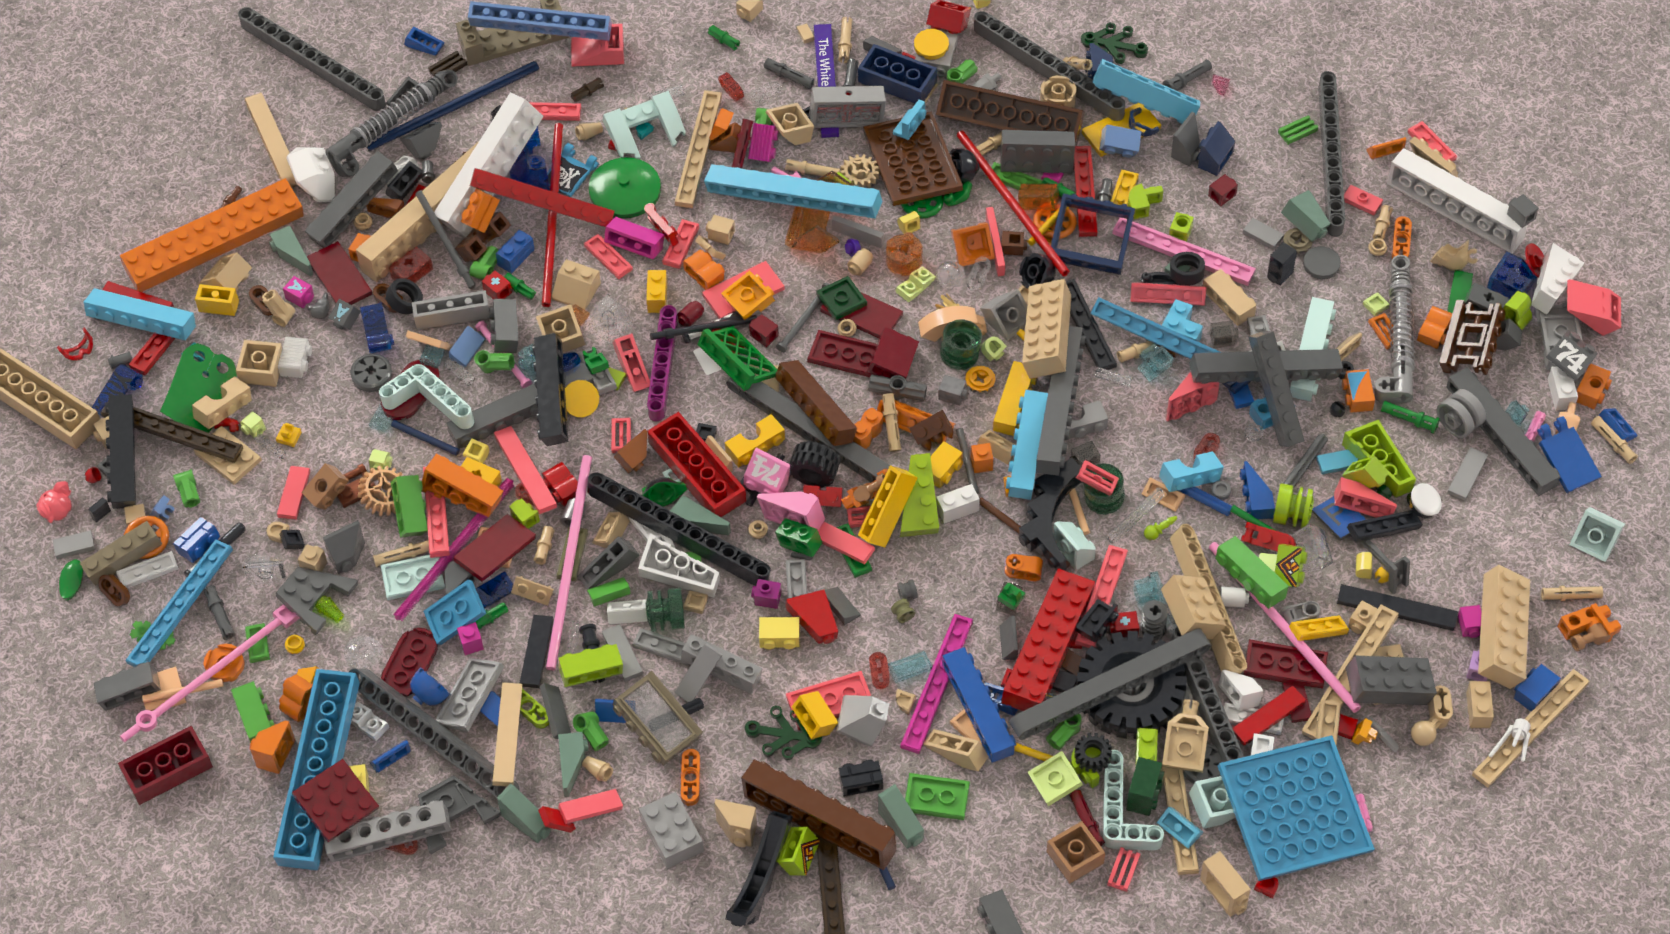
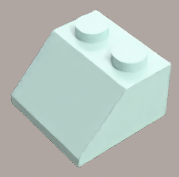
M1589 507L1585 510L1569 545L1606 562L1619 539L1625 523Z
M1057 521L1054 523L1053 536L1057 546L1075 571L1095 559L1096 548L1091 541L1084 537V533L1079 527H1076L1072 522Z
M1221 776L1195 781L1189 795L1203 829L1222 825L1235 818Z

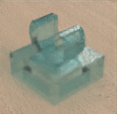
M426 344L419 359L420 363L438 369L445 354L444 349Z
M1516 400L1509 404L1505 412L1511 415L1512 420L1517 426H1521L1528 415L1527 412L1530 410L1525 404L1520 405Z

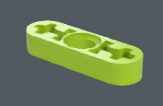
M522 689L520 714L535 727L540 729L546 728L549 725L546 709ZM525 703L533 704L530 710L522 709ZM536 711L540 717H545L544 721L541 719L538 721L537 715L535 714Z

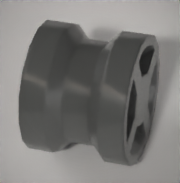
M913 579L908 580L904 584L902 582L897 583L900 599L918 598Z

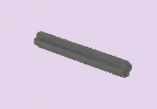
M1319 434L1284 481V484L1293 485L1294 489L1327 443L1328 438L1324 434Z

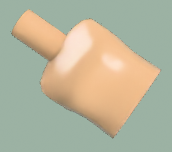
M1570 402L1567 412H1560L1558 418L1564 416L1568 428L1574 427L1577 430L1580 417L1574 414L1576 404Z

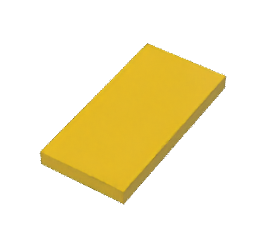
M1137 103L1125 109V116L1122 120L1114 121L1107 117L1083 128L1081 133L1097 154L1102 157L1107 154L1105 151L1099 150L1102 129L1106 125L1130 129L1129 117L1132 109L1135 110L1139 107L1142 109L1141 113L1134 117L1135 123L1138 122L1151 129L1158 126L1159 130L1161 129V124L1150 110L1146 109L1143 104ZM1138 126L1134 127V128H1136V129L1139 130V131H1142V132H1145V131H1146V130H1144V129H1142V128H1140V127H1138Z

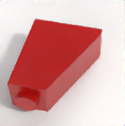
M824 589L786 599V610L793 617H799V624L818 644L823 642L824 644H829L837 639L838 628Z

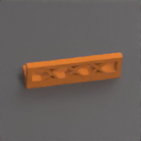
M880 400L877 411L882 414L884 412L883 400ZM894 400L896 410H898V428L911 433L910 427L932 416L930 413ZM950 422L952 428L954 429L955 423ZM942 433L943 443V441L946 442L947 437Z

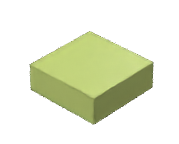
M1378 292L1363 301V305L1374 316L1388 309L1390 305Z

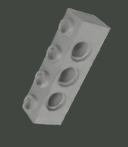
M690 635L682 649L681 661L692 665L703 646L708 643L723 654L710 675L750 694L753 693L761 679V667L697 636Z

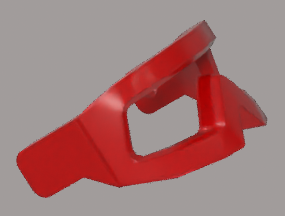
M85 327L82 328L85 333L84 338L77 346L69 349H62L60 346H57V349L65 358L75 361L83 359L84 354L91 353L93 338ZM88 340L89 345L87 349L81 348ZM80 349L78 355H76V356H70V355H69V353L74 352V351Z

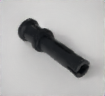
M585 624L579 628V633L582 634L583 638L582 647L584 650L599 648L600 641L596 637L595 631L597 628L595 624ZM605 678L598 679V683L605 681Z

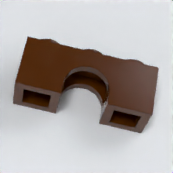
M501 211L494 212L485 233L474 229L455 247V250L465 262L476 261L487 250L486 244L494 238L500 237L511 224Z

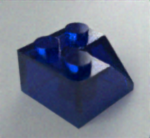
M1506 251L1492 272L1487 288L1508 297V300H1510L1517 291L1528 294L1537 277L1532 273L1524 259Z

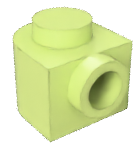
M990 337L982 343L981 352L989 361L993 359L997 361L1004 355L1003 350L1007 346L998 337Z
M251 412L240 421L242 432L246 435L250 434L254 438L261 436L266 430L262 418L254 412Z
M374 449L369 458L370 469L374 468L377 471L379 465L382 469H385L387 465L390 468L393 458L390 456V452Z

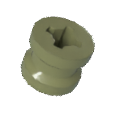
M907 599L898 600L891 607V611L897 615L899 623H905L915 616V610L910 608V603Z

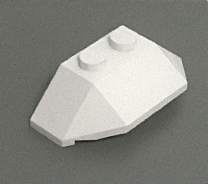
M296 147L286 158L297 185L313 196L316 202H332L335 197V175L324 148Z

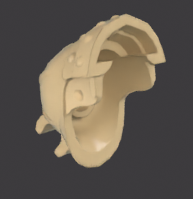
M1469 240L1459 248L1446 244L1435 253L1430 261L1432 264H1438V266H1443L1452 271L1462 270L1468 262L1471 264L1477 263L1478 259L1470 257V254L1477 253V249L1468 250Z

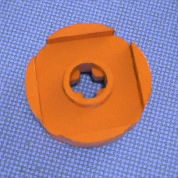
M232 644L217 645L218 648L209 650L204 657L203 664L205 670L207 671L237 647ZM243 655L238 656L213 675L211 679H222L223 682L235 681L244 669L245 661Z

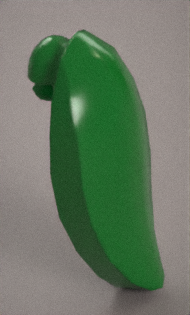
M77 559L68 562L60 574L59 591L61 597L66 601L72 599L77 594L83 581V568Z

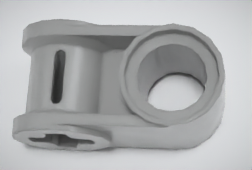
M1307 601L1296 605H1288L1282 608L1280 613L1290 625L1291 622L1319 618L1320 606L1315 601Z

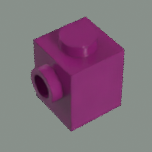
M758 579L757 585L753 586L751 598H754V604L756 606L778 609L782 593L781 583Z

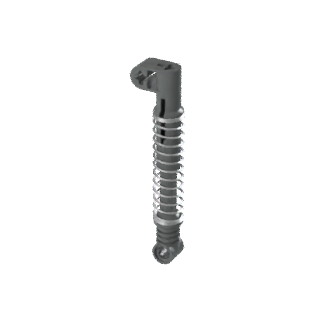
M453 70L437 72L427 82H421L416 88H412V93L407 91L406 96L401 95V99H396V103L391 102V107L386 105L385 110L381 109L380 113H375V117L370 116L369 121L364 120V124L360 123L359 128H352L347 136L325 150L326 156L336 173L341 177L356 175L359 170V164L353 153L358 149L366 148L372 141L375 142L377 138L382 137V134H386L393 127H397L398 123H403V120H407L409 116L419 112V109L428 106L443 91L454 87L458 81L457 74Z

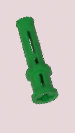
M1384 401L1381 412L1414 423L1416 428L1422 427L1430 430L1432 434H1435L1440 422L1439 417L1433 418L1425 415V412L1417 413ZM1395 409V410H1398V411H1400V412L1406 413V414H1408V416L1403 415V414L1398 413V412H1395V411H1393V410Z

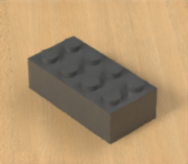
M1002 130L1000 172H1062L1072 174L1075 133L1064 131Z
M1355 655L1345 667L1353 703L1428 705L1437 694L1428 658Z

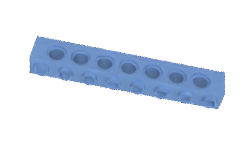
M470 1L468 12L470 26L607 41L610 40L612 27L610 16L473 1Z

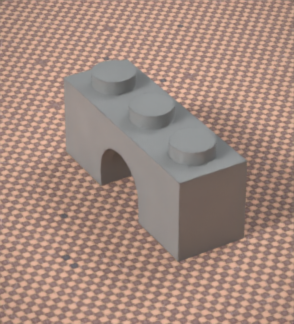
M1101 401L1082 405V418L1072 420L1071 427L1067 426V429H1070L1069 439L1081 438L1086 434L1099 433L1107 429L1108 417Z

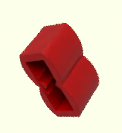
M563 462L542 473L543 481L547 488L553 492L552 496L556 503L560 502L563 506H566L569 499L576 497L578 481Z

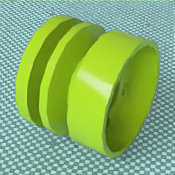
M1280 483L1273 523L1286 525L1288 518L1291 517L1293 518V527H1296L1297 519H1301V529H1306L1313 509V489L1308 488L1307 497L1302 496L1304 487H1300L1298 494L1295 495L1293 494V485Z

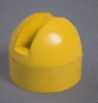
M1383 566L1375 572V579L1381 577L1378 581L1379 583L1389 581V573Z

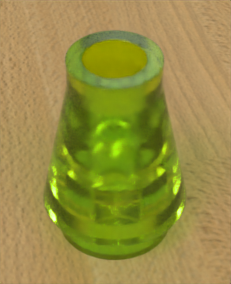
M324 595L315 604L318 613L336 623H339L344 618L345 614L341 612L331 597Z

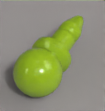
M1177 516L1169 517L1159 525L1155 522L1154 525L1147 526L1144 529L1145 538L1148 540L1157 539L1159 534H1163L1162 530L1174 524Z

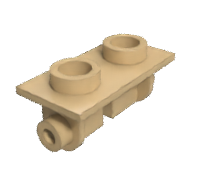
M516 576L511 593L548 606L554 589L550 588L551 586L547 587L524 579L523 576Z

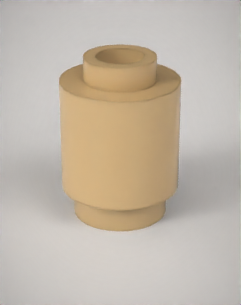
M864 248L858 250L847 263L849 272L853 275H862L872 263V253Z

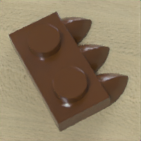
M943 410L909 428L917 444H920L928 451L932 447L931 439L939 445L942 444V433L948 438H953L952 425Z

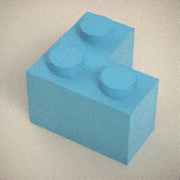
M1175 299L1162 326L1200 342L1203 325L1190 321L1193 305Z

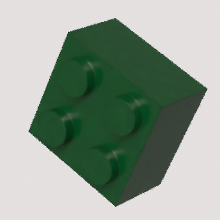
M1138 757L1128 792L1127 811L1150 816L1151 811L1156 810L1165 771H1161V762Z

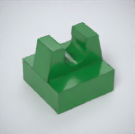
M1007 583L998 595V601L1012 610H1015L1025 598V592L1011 583Z

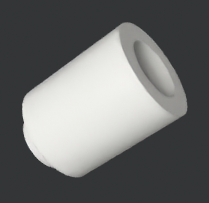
M1221 587L1220 596L1225 607L1244 608L1245 604L1249 603V592H1246L1245 588Z

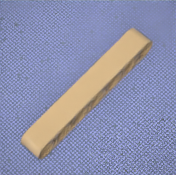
M262 92L244 98L280 180L286 178L291 187L296 186L297 183L286 158L289 151Z

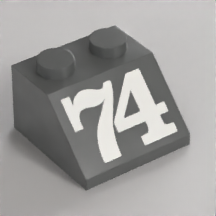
M1567 330L1546 358L1577 381L1598 353L1592 345L1584 343L1577 333Z

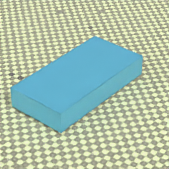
M1349 450L1317 455L1316 458L1322 474L1347 470L1352 462L1358 461Z

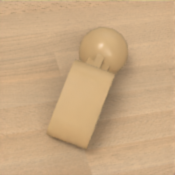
M1436 686L1437 694L1428 704L1430 719L1428 721H1419L1411 728V737L1420 746L1432 744L1436 739V729L1445 728L1453 715L1451 693L1445 686Z

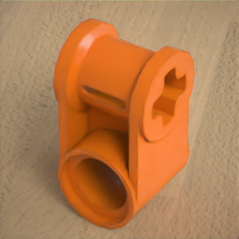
M1011 554L1006 558L1004 571L1006 576L1010 578L1036 582L1041 579L1043 560L1037 556Z

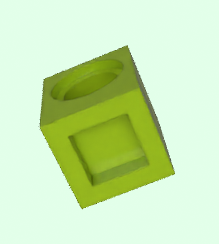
M1176 212L1169 235L1187 242L1193 228L1194 217Z

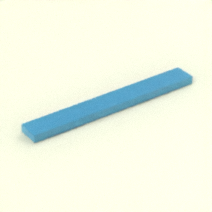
M1098 297L1090 313L1190 360L1194 353L1220 352Z
M215 539L126 658L127 664L136 667L140 663L152 660L233 551L230 545Z

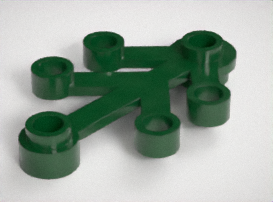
M1112 22L1107 23L1105 28L1098 32H1085L1081 35V43L1085 47L1089 48L1090 43H1094L1098 47H1100L1099 45L1105 46L1117 64L1125 62V54L1118 52L1116 48L1133 51L1137 58H1144L1148 54V47L1143 42H1139L1136 45L1119 42L1124 38L1132 37L1133 28L1131 26H1125L1122 32L1107 39L1101 37L1116 32V25Z
M777 705L770 709V714L773 719L777 720L782 729L761 726L755 720L748 721L745 725V733L750 738H756L760 734L780 737L773 743L763 745L762 752L766 757L772 756L776 750L792 740L800 742L793 747L787 746L783 748L782 756L785 760L793 759L795 754L806 747L816 748L822 742V737L815 738L814 740L808 739L809 735L800 720L792 717L795 714L792 710L790 712V719L797 723L802 732L794 731L783 716L781 707ZM779 710L780 713L778 715H774L773 711ZM755 725L756 729L750 730L749 727ZM767 747L772 748V751L767 753L765 752V749ZM786 751L792 752L790 756H786L784 753Z

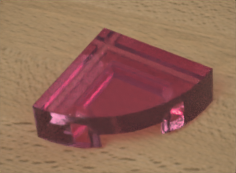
M1213 74L1212 85L1217 90V93L1224 96L1230 84V79Z

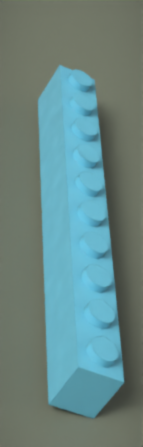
M711 164L704 180L707 191L710 193L868 218H876L883 202L880 191L874 188L869 189Z

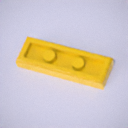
M1121 169L1110 201L1117 205L1127 204L1128 207L1129 193L1136 186L1139 174Z
M1340 615L1291 622L1289 625L1290 630L1298 641L1345 635L1349 631Z

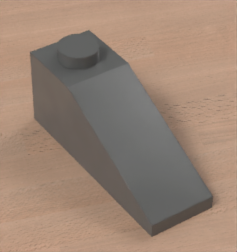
M618 536L577 577L587 590L594 588L626 569L639 556V553L628 540Z

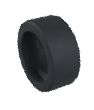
M1181 252L1174 255L1170 260L1169 275L1176 283L1190 286L1201 282L1204 278L1205 261L1200 255L1193 252ZM1190 265L1197 270L1184 272L1179 270L1178 267Z
M405 278L396 279L385 293L386 301L396 312L404 315L412 314V303L402 300L397 295L396 290L405 292L412 302L423 300L421 289L411 280Z

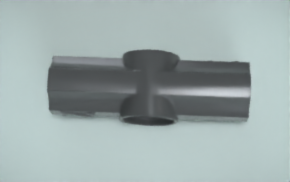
M872 374L869 380L868 391L882 394L893 393L895 400L908 398L924 401L927 385L906 381L902 376L889 378Z

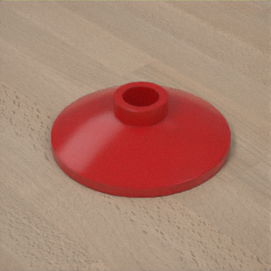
M1530 243L1525 248V265L1539 278L1544 255L1536 244Z

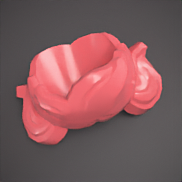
M66 481L57 482L53 489L44 492L38 500L37 510L49 523H52L53 520H62L71 511L72 504L69 498L71 490H69Z

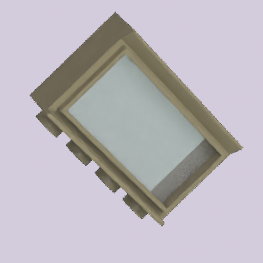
M653 671L649 672L613 701L614 712L619 717L622 716L625 719L628 729L631 732L635 731L639 736V742L645 748L648 747L652 752L653 759L657 763L660 762L663 766L698 740L703 733Z

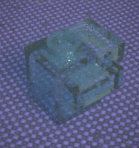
M1153 343L1139 354L1143 363L1138 366V370L1151 382L1171 367L1174 359L1163 346L1158 347Z
M1158 571L1150 572L1143 579L1134 580L1133 592L1138 607L1144 606V604L1151 600L1165 603L1161 591L1163 584L1161 583Z

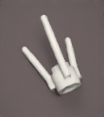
M1516 719L1514 725L1509 726L1507 732L1492 749L1489 757H1493L1509 735L1512 734L1514 738L1513 747L1516 746L1518 740L1524 739L1521 761L1524 762L1528 740L1531 735L1529 733L1531 724L1525 719Z

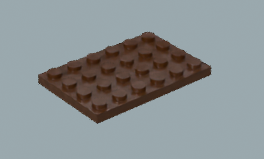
M932 111L926 113L924 120L909 140L893 134V130L902 118L863 126L864 135L874 160L877 162L880 175L893 206L963 191L962 182Z

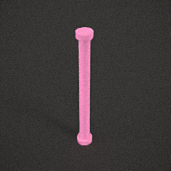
M485 321L478 322L475 328L477 331H481L490 343L492 333L488 330ZM515 364L511 371L520 381L521 387L530 386L532 381L526 378Z

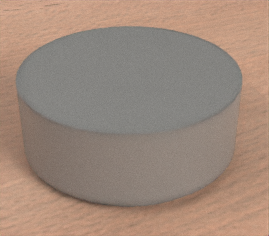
M1217 481L1212 485V496L1220 500H1225L1230 496L1231 487L1227 482Z

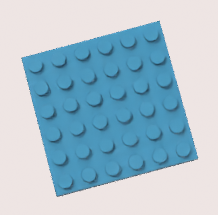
M1332 735L1218 764L1220 775L1258 881L1370 853L1375 850Z

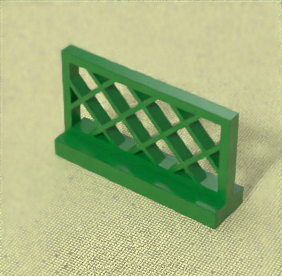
M734 326L711 332L709 329L702 331L697 345L744 391L749 390L754 383L776 376L777 368ZM726 341L731 342V343H734V344H736V345L728 344V343H726ZM738 353L747 355V357L738 355ZM751 364V365L757 366V367H759V369H758V368L751 367V366H749V365Z

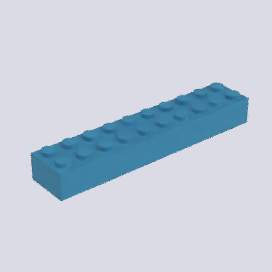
M316 669L273 855L278 866L309 870L319 869L325 842L324 837L294 799L292 792L343 759L360 684L356 673Z

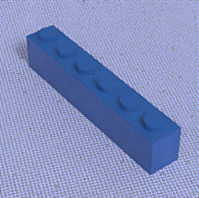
M965 647L942 655V666L991 763L1014 755L1016 741L1012 734L1009 735L1005 719L1001 718L998 714V705L996 702H992L990 690L987 685L984 686L980 670L975 669L972 654L967 653Z

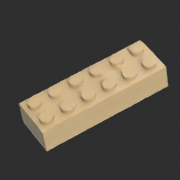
M1065 279L1029 286L1022 364L1029 379L1066 372L1071 293Z
M1497 565L1486 572L1483 577L1478 674L1511 689L1526 680L1530 579L1501 565Z

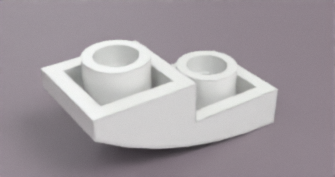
M359 702L355 704L351 723L371 739L377 741L390 728L388 723L375 716L372 710Z

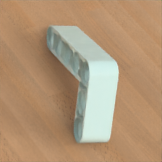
M421 364L410 367L379 390L381 402L385 409H394L420 392L459 428L469 429L474 425L471 407Z
M1112 750L1111 761H1116L1117 764L1110 763L1106 769L1104 768V845L1111 849L1123 847L1130 850H1158L1162 846L1164 831L1161 827L1157 825L1123 824V755L1118 750ZM1115 779L1117 780V782H1111L1109 780ZM1114 797V798H1116L1117 800H1116V801H1112V800H1110L1109 798ZM1109 816H1115L1117 819H1110ZM1114 834V835H1116L1117 837H1116V838H1111V837H1109L1108 835ZM1130 835H1135V836H1137L1138 838L1132 839V838H1130L1129 836H1130ZM1151 836H1155V837H1157L1158 839H1157V840H1153V839H1151L1150 837H1151Z

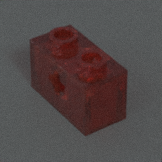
M416 246L398 261L393 262L389 270L394 281L399 278H405L416 283L433 270L431 258Z

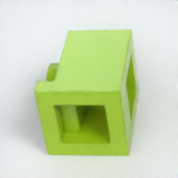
M522 498L514 501L509 506L511 517L528 529L540 522L538 511L534 510L530 503L526 504Z

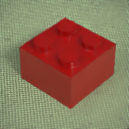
M936 0L930 4L926 25H930L931 29L948 30L947 32L950 34L961 33L968 26L971 7L944 0Z

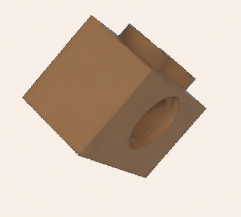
M325 463L301 493L315 507L326 510L333 504V500L345 489V485L349 480L335 466Z

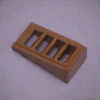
M373 198L366 206L367 212L390 219L405 207L403 200Z

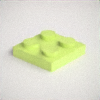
M1063 751L1028 771L1029 776L1048 806L1083 785Z

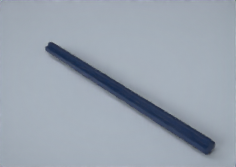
M536 61L530 62L393 128L391 131H387L386 134H382V137L377 138L375 142L372 141L366 148L372 151L539 70V66Z

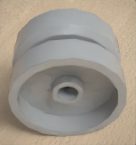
M1465 389L1457 390L1440 403L1436 410L1443 427L1457 438H1465L1486 420V412L1476 396Z

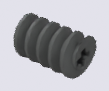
M1151 600L1144 604L1141 620L1143 636L1144 633L1154 635V640L1161 639L1164 636L1168 610L1162 602Z

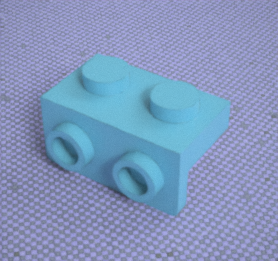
M918 100L914 107L906 112L893 130L894 135L907 140L910 139L926 116L927 111L925 110L924 101Z

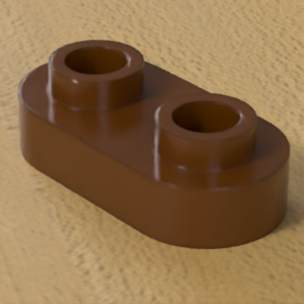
M385 283L376 285L373 288L374 299L389 312L397 313L386 301L385 293L389 285ZM397 292V295H398L402 300H404L403 297Z
M262 285L253 286L249 290L251 302L262 314L266 316L273 315L262 298L268 290Z
M113 574L102 575L98 581L100 591L115 606L128 604L130 600L129 590Z

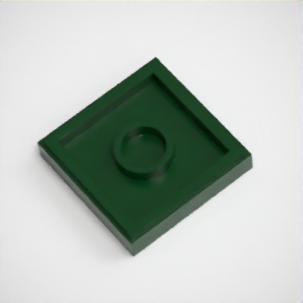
M849 276L816 291V295L835 321L867 306L866 299Z

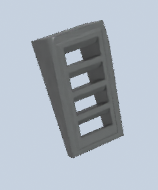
M408 76L386 104L391 107V102H395L397 98L400 99L401 95L406 96L404 93L407 91L412 93L410 88H416L419 83Z

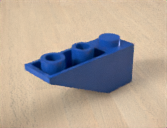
M1244 461L1243 469H1240V479L1244 480L1245 484L1242 486L1243 497H1247L1245 512L1258 520L1273 519L1275 512L1273 493L1247 461Z

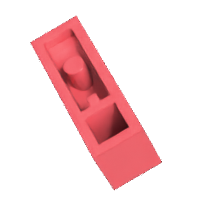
M633 334L614 339L612 344L633 391L637 392L650 387V379Z
M1343 477L1340 478L1334 492L1335 506L1376 518L1394 514L1397 504L1360 482Z

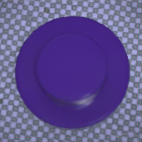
M851 238L846 241L845 251L851 257L858 250H861L858 240Z

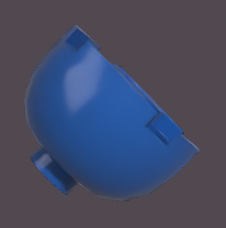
M421 667L411 679L410 687L415 694L412 698L420 705L425 703L429 706H436L441 704L451 694Z

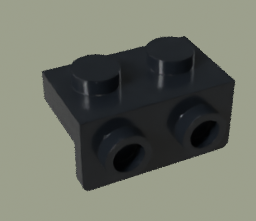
M1097 599L1077 624L1075 631L1093 642H1096L1099 637L1103 638L1108 630L1107 627L1110 623L1113 624L1119 616L1118 605L1114 603L1111 607Z

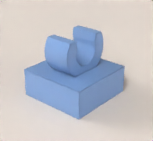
M163 495L149 516L158 517L160 515L162 520L167 521L169 516L165 514V510L171 513L175 510L173 506L167 505L170 499Z

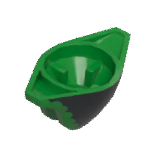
M660 477L652 480L642 489V496L663 507L674 502L687 491L685 483L674 481L669 477Z

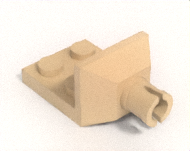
M1186 699L1183 700L1182 713L1168 721L1162 767L1203 773L1209 727L1197 715L1199 702L1193 700L1192 708L1190 709V700Z

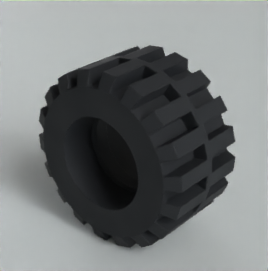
M811 441L800 442L794 448L791 456L789 473L803 484L821 486V488L828 487L834 482L840 465V457L831 448L823 444Z

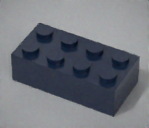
M873 44L858 67V82L867 86H883L885 93L916 104L918 100L925 101L937 83V68Z

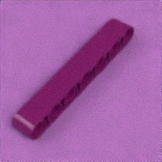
M672 305L662 307L657 332L671 327L676 329L678 325L676 308ZM676 336L668 340L665 338L657 339L655 344L647 401L648 416L650 420L655 422L661 421L666 413Z

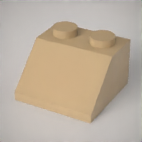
M798 103L766 110L767 115L781 135L792 144L799 145L811 142L814 125Z
M237 252L223 256L215 263L199 284L236 288L237 291L239 288L237 285L248 278V272L252 267Z
M566 259L557 274L551 297L552 300L567 305L571 304L572 307L585 311L601 284L599 270Z
M715 799L716 820L730 842L738 847H751L757 828L756 807Z

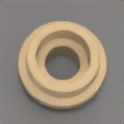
M359 213L354 219V225L359 230H366L371 227L372 218L367 213Z
M1376 238L1369 243L1368 250L1372 255L1382 256L1387 251V245L1384 240Z
M844 319L838 324V332L840 335L851 337L856 332V325L852 320ZM849 326L850 330L844 331V328Z
M756 520L749 525L748 531L752 537L761 539L767 534L768 527L765 522Z

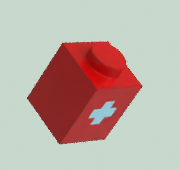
M496 270L482 280L483 291L486 290V294L493 300L505 299L512 293L511 283Z
M1137 612L1119 613L1117 620L1109 625L1110 633L1121 632L1122 637H1127L1128 631H1138L1139 635Z

